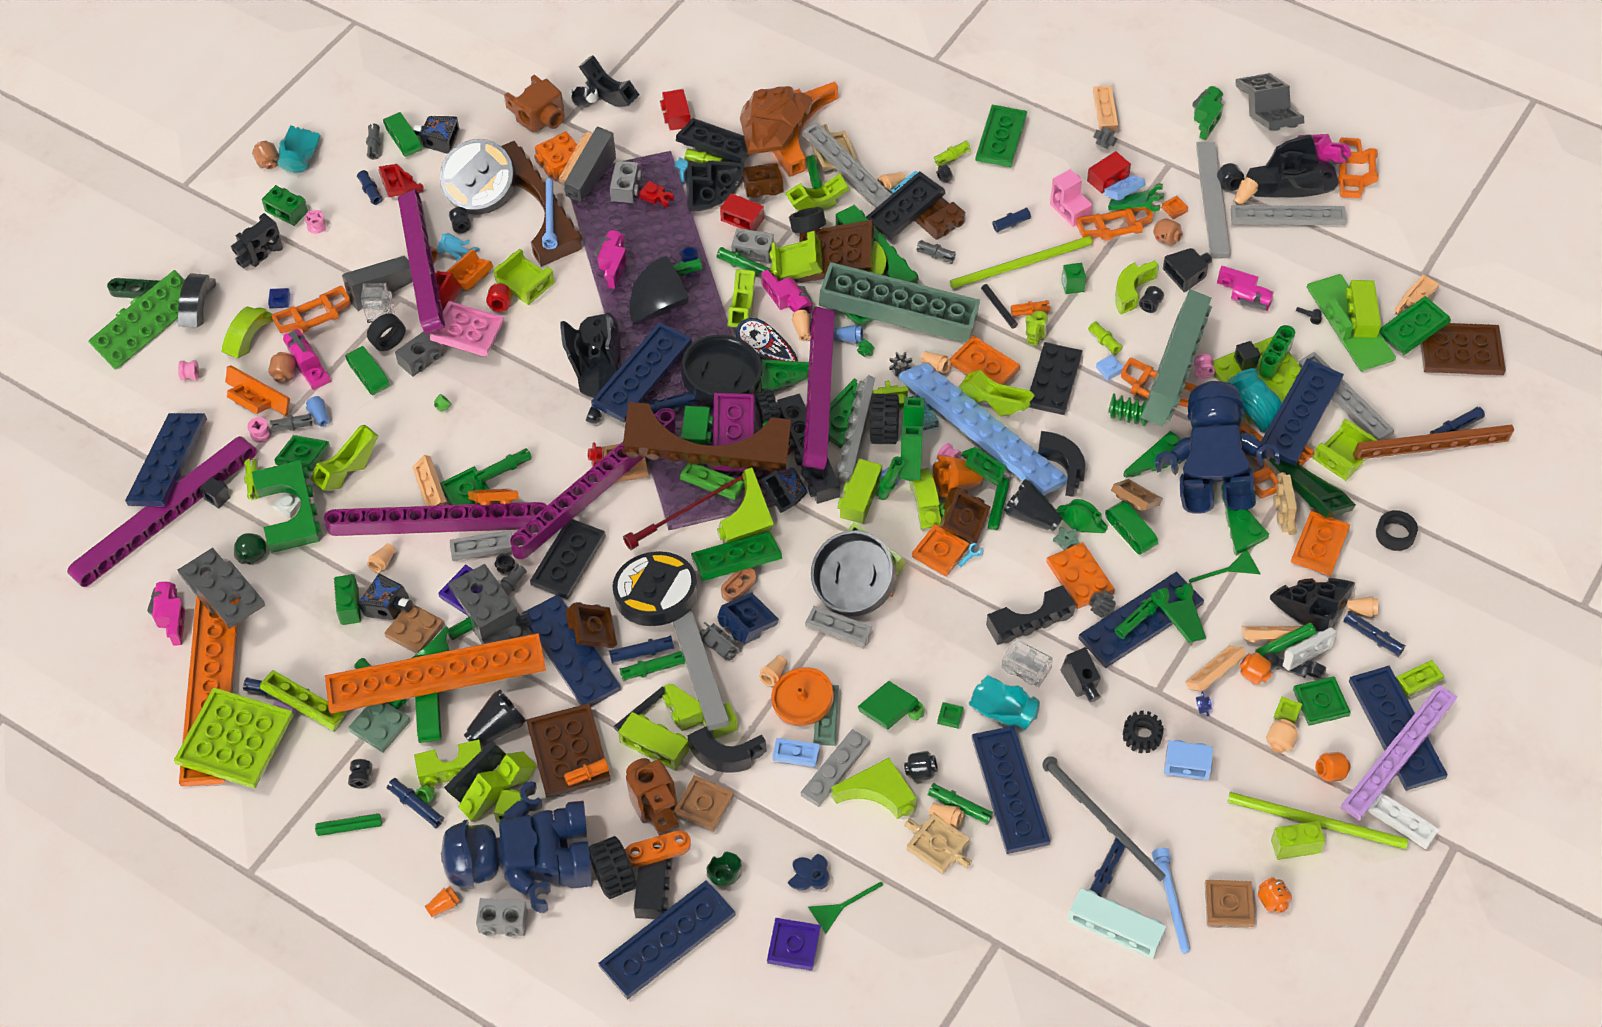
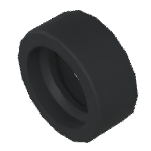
M820 207L800 210L789 216L791 229L794 233L814 231L826 225L824 211Z
M392 313L384 314L371 323L367 330V338L377 350L388 351L401 342L406 328L396 315ZM391 328L385 336L381 337L387 329Z
M1400 510L1386 512L1380 517L1376 538L1387 549L1393 551L1408 549L1413 545L1417 535V522L1411 515ZM1391 523L1399 524L1407 529L1409 535L1403 538H1396L1387 533L1384 527Z

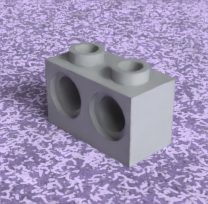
M616 161L610 185L611 201L634 202L635 196H638L639 193L638 182H641L642 171L639 170L638 163Z
M737 228L731 245L732 252H739L741 256L752 261L769 263V251L772 250L771 243L774 242V234Z
M480 898L476 919L478 932L486 936H493L495 934H504L507 937L524 936L528 913L526 901ZM489 916H495L491 921L486 920ZM512 917H517V918H518V919H517L516 921H514V922H509V921H508V920H509L510 918H512Z

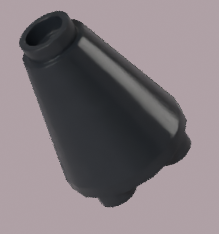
M1024 479L1016 494L1010 498L1003 510L1010 517L1047 531L1050 529L1054 532L1063 520L1059 516L1060 513L1036 485L1027 479Z
M499 689L491 695L466 729L467 732L463 735L469 742L479 740L482 746L522 727L526 719L514 707V704L502 690Z

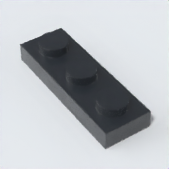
M491 741L444 788L461 803L478 773L493 771L505 757V751L494 741Z

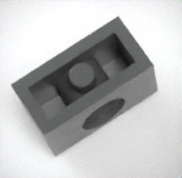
M424 331L395 351L397 363L412 377L422 372L427 366L437 361L443 355L441 344L431 341V334L426 335Z

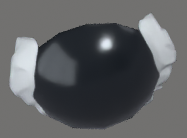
M576 86L570 90L569 97L575 105L585 108L598 100V91L595 88Z

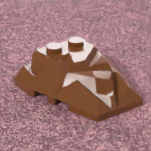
M778 86L776 88L754 91L750 99L742 107L740 115L748 153L756 154L784 150L794 136L793 130L796 125L800 127L803 115L807 116L809 114L812 98L802 92L794 93L793 88L790 86Z

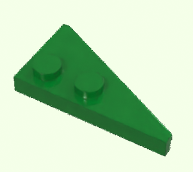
M761 361V392L769 389L774 391L808 379L809 362Z
M855 378L830 403L828 439L839 448H842L844 444V436L847 431L848 420L856 393L857 380Z
M1169 431L1124 471L1123 476L1126 478L1140 475L1141 472L1150 469L1152 472L1156 471V456L1161 452H1171L1181 438L1172 431ZM1167 464V465L1163 466L1162 469H1163V468H1167V467L1170 466V465Z
M1224 485L1221 486V490H1222V500H1223V487H1224ZM1225 506L1230 537L1234 545L1233 551L1236 556L1268 539L1269 533L1249 510L1240 509L1234 511Z

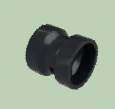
M455 207L449 212L454 232L465 233L471 228L470 219L465 208Z
M1149 286L1144 296L1140 299L1139 306L1145 312H1156L1159 303L1164 298V292L1156 286Z
M365 759L352 760L348 784L357 789L368 788L371 783L369 774L372 772V763Z

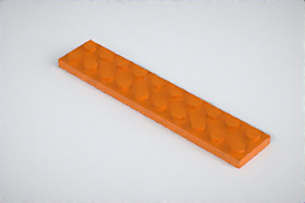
M197 596L183 742L213 687L233 692L238 624L229 629L217 613L212 615ZM240 598L236 599L230 604H237L240 601ZM180 766L179 784L181 787L225 784V779Z
M539 633L325 675L328 708L331 714L546 671Z

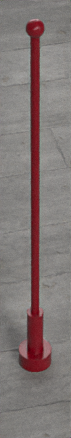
M789 447L787 455L791 453V449ZM743 476L735 478L657 524L653 523L636 534L632 532L623 536L624 543L629 550L635 549L639 546L638 541L656 532L657 528L742 480Z

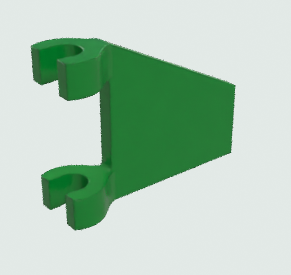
M1158 183L1150 190L1126 195L1121 200L1111 199L1108 210L1146 207L1154 212L1159 211L1160 205H1154L1152 202L1164 199V193L1159 194L1156 191L1162 190L1163 184Z
M1191 583L1182 585L1183 587L1175 589L1177 597L1182 601L1168 603L1169 591L1167 588L1151 593L1152 600L1161 607L1188 643L1206 639L1192 600L1193 586Z

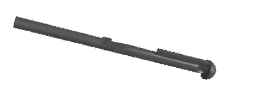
M1046 757L1042 763L1044 771H1049L1159 881H1162L1166 874L1056 764L1057 759L1055 757Z

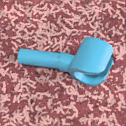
M679 157L678 161H675L674 167L680 169V183L684 184V173L688 162Z
M972 543L969 546V552L958 565L962 567L973 556H981L984 549L981 548L977 553H974V548L978 544Z

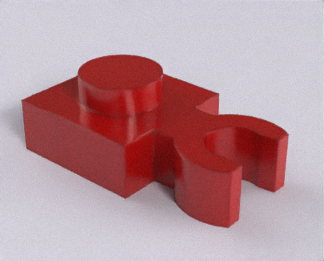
M648 181L639 192V198L654 205L660 202L663 207L668 208V200L674 201V194L665 192L664 187Z

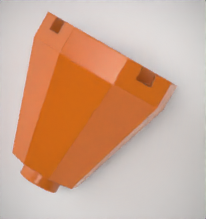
M938 455L936 459L940 460L933 464V479L936 487L939 489L937 494L940 497L947 498L949 491L956 488H962L966 491L980 486L984 480L983 477L965 467L966 461L959 458Z

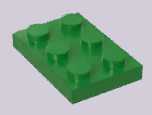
M1424 296L1382 326L1379 332L1385 340L1402 355H1405L1450 323L1451 319L1442 309Z

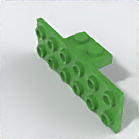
M173 270L143 296L135 297L127 309L122 308L117 312V317L91 337L88 341L89 344L114 369L119 368L178 318L179 298L185 280L176 270Z
M1341 274L1307 284L1306 288L1360 371L1395 361L1396 356L1380 332L1377 338L1353 337L1351 316L1347 313L1349 301L1345 299V290L1349 288V285Z

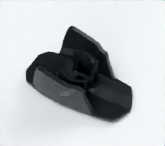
M1305 135L1285 141L1275 148L1265 166L1250 168L1246 177L1259 185L1257 187L1258 191L1254 194L1255 197L1294 198L1315 196L1334 191L1338 185L1335 167L1329 162L1317 161L1312 135Z
M609 312L587 317L580 323L579 330L574 329L566 321L560 322L562 345L578 378L579 390L582 394L592 398L598 394L619 368L620 333L617 320Z

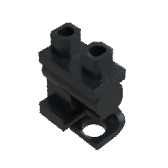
M265 213L258 217L260 221L254 226L246 228L242 234L239 232L235 235L237 242L231 245V249L237 255L235 258L236 263L242 268L249 264H252L254 267L259 265V262L268 257L267 250L274 252L283 249L277 224Z

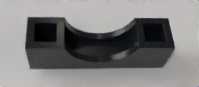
M1064 585L1044 592L1043 605L1037 611L1030 614H1019L1005 607L987 614L986 626L997 645L1010 643L1017 637L1027 636L1040 628H1048L1053 623L1068 620L1074 614L1075 604Z

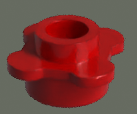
M595 442L592 443V448H589L587 453L588 460L592 461V467L603 458L602 447L596 446Z

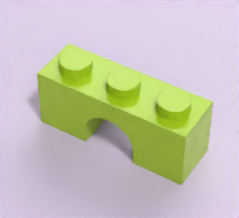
M474 740L457 744L459 753L457 758L451 762L439 760L436 749L414 754L421 787L424 785L433 787L438 783L450 782L482 750L480 741Z

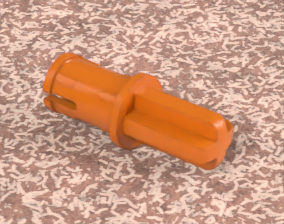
M1028 301V303L1012 305L1011 314L1012 316H1032L1036 311L1048 313L1050 312V305L1047 306L1049 301Z
M605 758L589 765L583 764V767L566 773L564 778L567 785L572 786L587 779L590 781L592 777L609 772V767Z

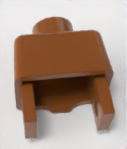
M534 74L530 77L531 85L525 88L520 96L515 98L509 92L504 94L506 108L515 114L518 123L531 132H537L544 126L555 129L564 120L565 113L562 93L548 79L541 80Z
M641 758L632 762L626 769V782L630 801L641 822L645 823L651 820L659 836L679 827V822L672 812L677 806L674 781L661 760L650 762L647 758ZM644 797L647 798L650 805L643 802ZM666 821V824L660 825L659 822Z

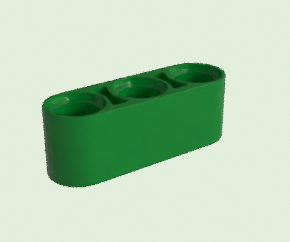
M401 112L383 119L387 132L404 157L422 150L417 135Z
M1283 325L1278 328L1261 358L1259 374L1262 377L1272 378L1277 374L1292 348L1296 333L1293 327Z
M364 346L345 354L349 366L371 395L390 387L386 375Z
M1121 501L1105 511L1109 523L1137 554L1141 555L1158 545L1156 534L1126 501Z
M439 692L415 697L419 743L441 741Z

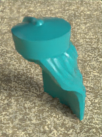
M290 125L284 139L279 143V167L293 173H300L306 170L309 160L317 149L321 135L311 132V130L295 128L293 125Z
M1255 368L1246 369L1231 377L1227 383L1237 387L1242 397L1245 414L1254 421L1261 432H1265L1278 412L1282 401L1266 385L1264 380L1258 377L1259 373Z
M989 675L981 680V684L976 686L972 693L971 701H969V706L983 716L995 719L1009 726L1017 725L1023 730H1026L1033 720L1037 719L1040 701L1036 697L1032 696L1030 698L1019 685L1008 686Z

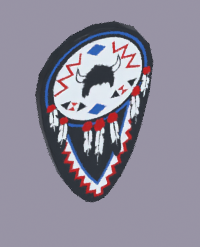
M748 318L738 324L735 331L736 337L750 344L761 359L798 361L792 347L766 322L758 318Z

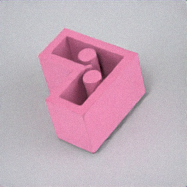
M1069 169L1053 178L1050 205L1074 227L1078 217L1091 215L1092 204L1089 199H1086L1081 194L1082 180L1080 176Z

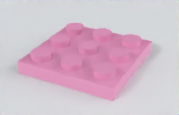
M448 301L443 310L445 328L431 333L430 340L486 357L503 325L504 317Z

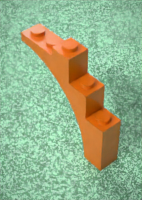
M835 81L804 92V94L812 98L809 114L807 116L803 115L800 127L796 125L793 130L794 136L785 149L772 151L789 177L806 171L805 156L799 145V137L807 120L817 110L838 99V85ZM800 89L794 90V93L801 92Z

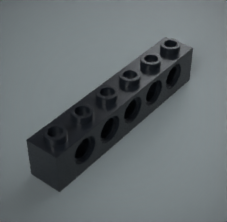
M800 393L778 399L777 407L780 418L791 420L788 444L789 448L795 452L794 458L797 466L800 465L802 468L801 475L804 481H807L809 484L808 492L810 497H814L817 504L839 498L840 485L828 457L824 470L803 466L806 406Z

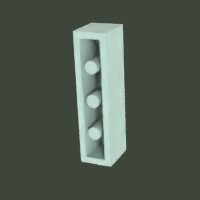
M1080 888L1068 917V921L1152 959L1156 954L1166 926L1157 919H1149L1134 909L1124 908L1114 900L1104 899L1094 891Z

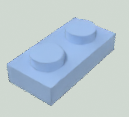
M1131 175L1105 188V196L1114 198V200H1121L1126 195L1137 192L1138 189L1145 186V179Z
M776 738L773 761L816 767L820 744Z

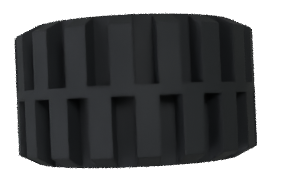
M873 393L870 402L871 444H896L899 430L898 394Z
M616 836L589 846L593 870L604 895L609 900L636 889V880L630 861L621 841Z

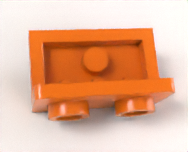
M470 250L447 272L453 273L462 289L469 290L481 278L485 277L494 266L491 261L480 259L475 250Z

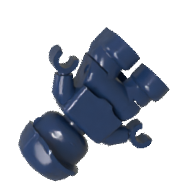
M1222 381L1203 383L1192 390L1188 400L1187 417L1193 428L1191 437L1181 439L1171 452H1161L1156 456L1155 466L1157 473L1161 472L1163 466L1169 464L1171 465L1172 473L1176 475L1179 470L1178 462L1181 463L1186 460L1180 477V497L1182 506L1187 512L1200 514L1213 509V482L1224 483L1223 500L1224 505L1228 509L1234 511L1251 509L1256 504L1254 475L1244 452L1252 457H1257L1258 466L1262 469L1264 467V459L1268 457L1275 459L1276 464L1281 463L1279 450L1271 444L1263 445L1253 434L1240 433L1242 417L1245 411L1240 391L1235 385Z
M533 781L525 783L520 790L521 801H517L507 809L502 820L499 822L500 837L496 838L495 831L489 825L469 826V819L463 820V822L455 824L445 831L442 840L441 860L447 879L456 886L474 888V883H482L495 878L499 871V865H502L504 879L508 881L511 888L525 896L530 895V904L535 911L539 913L547 912L548 904L546 900L538 899L537 896L540 894L548 895L551 892L550 884L559 887L564 885L569 888L592 886L588 841L574 842L570 845V848H568L567 843L568 838H587L584 801L568 802L565 808H558L554 811L544 810L530 817L528 815L530 811H537L542 808V800L539 797L534 800L529 799L530 795L535 794L537 787Z

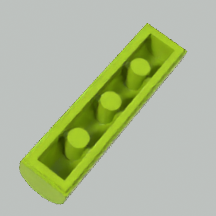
M272 670L260 683L261 690L334 732L340 727L345 718V711L330 714L328 701L275 670Z

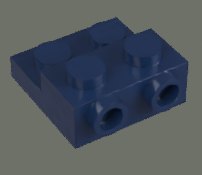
M752 592L721 605L717 616L719 624L722 627H727L731 631L733 639L736 641L740 640L744 645L760 638L762 631L776 626L779 618Z

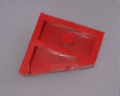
M398 164L379 166V174L388 197L400 196L414 189L418 193L423 192V184H417L413 181V176L403 171V168Z

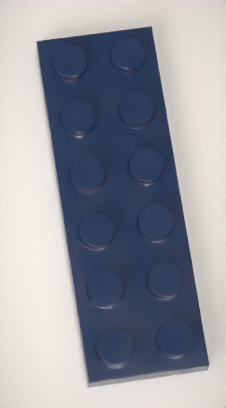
M659 322L592 399V406L625 423L628 402L642 403L692 344V338Z
M1307 358L1261 443L1263 445L1271 444L1276 446L1279 450L1280 460L1296 466L1340 385L1344 374Z
M168 413L125 500L128 506H166L207 421L205 413Z
M1176 571L1080 633L1078 639L1107 668L1173 625V622L1159 606L1156 609V613L1152 616L1149 615L1124 639L1117 636L1114 631L1115 628L1138 609L1143 600H1148L1151 597V593L1156 592L1158 589H1168V603L1182 601L1177 597L1175 589L1183 587L1182 585L1187 584V582ZM1193 589L1192 600L1197 609L1203 605L1204 599Z
M559 594L522 612V615L529 613V618H526L528 623H530L529 629L533 634L539 633L541 647L580 705L590 703V706H593L621 691V686L595 647L578 645L576 643L574 630H569L565 612L568 607Z
M1390 665L1351 676L1348 681L1384 751L1415 714ZM1428 737L1397 774L1405 791L1444 780L1448 775Z
M1009 726L972 734L971 739L1006 854L1050 845L1048 831L1015 727Z
M705 880L598 963L599 968L628 1000L736 916L735 911L711 884Z

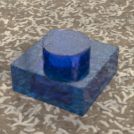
M289 288L270 289L269 308H289Z

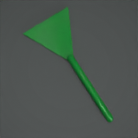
M1246 549L1229 567L1191 578L1189 582L1192 583L1224 572L1260 575V572Z
M879 882L841 904L809 906L808 909L826 934L844 907L883 886V883Z

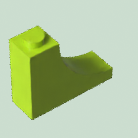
M753 468L744 470L742 475L745 484V495L741 506L731 516L721 520L719 528H717L720 540H724L725 543L771 530L774 525Z
M890 758L831 787V795L835 804L851 799L871 800L886 807L896 818L908 816L916 809L917 798Z

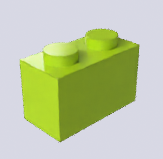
M1314 821L1275 827L1271 842L1276 858L1280 860L1321 853L1325 838L1320 822Z

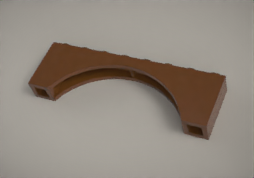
M515 141L502 145L501 147L507 152L515 166V185L532 194L545 212L542 227L531 241L532 253L542 267L581 250L582 235L579 230L576 231L574 229L572 220L566 217L564 208L558 205L554 194L553 221L554 233L557 236L558 244L554 249L543 247L542 237L546 233V182H542L539 171L534 170L530 158L525 157V152L521 146L519 147Z
M628 402L623 438V454L629 457H647L652 460L660 458L671 462L687 461L691 464L724 465L733 469L742 467L753 468V471L769 470L773 473L776 470L786 468L791 420L771 417L758 432L747 439L728 445L708 446L686 441L668 431L657 420L649 404Z

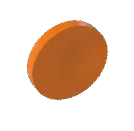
M809 667L797 668L785 673L776 682L772 690L771 702L777 716L782 721L794 726H806L819 721L830 711L834 702V689L829 678L820 670Z

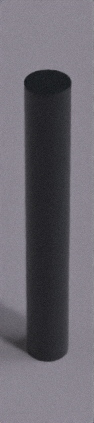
M984 284L981 287L982 291L1012 329L1017 327L1018 323L988 284Z
M664 687L659 688L613 726L614 729L618 732L632 712L638 715L642 714L660 700L662 695L665 694Z

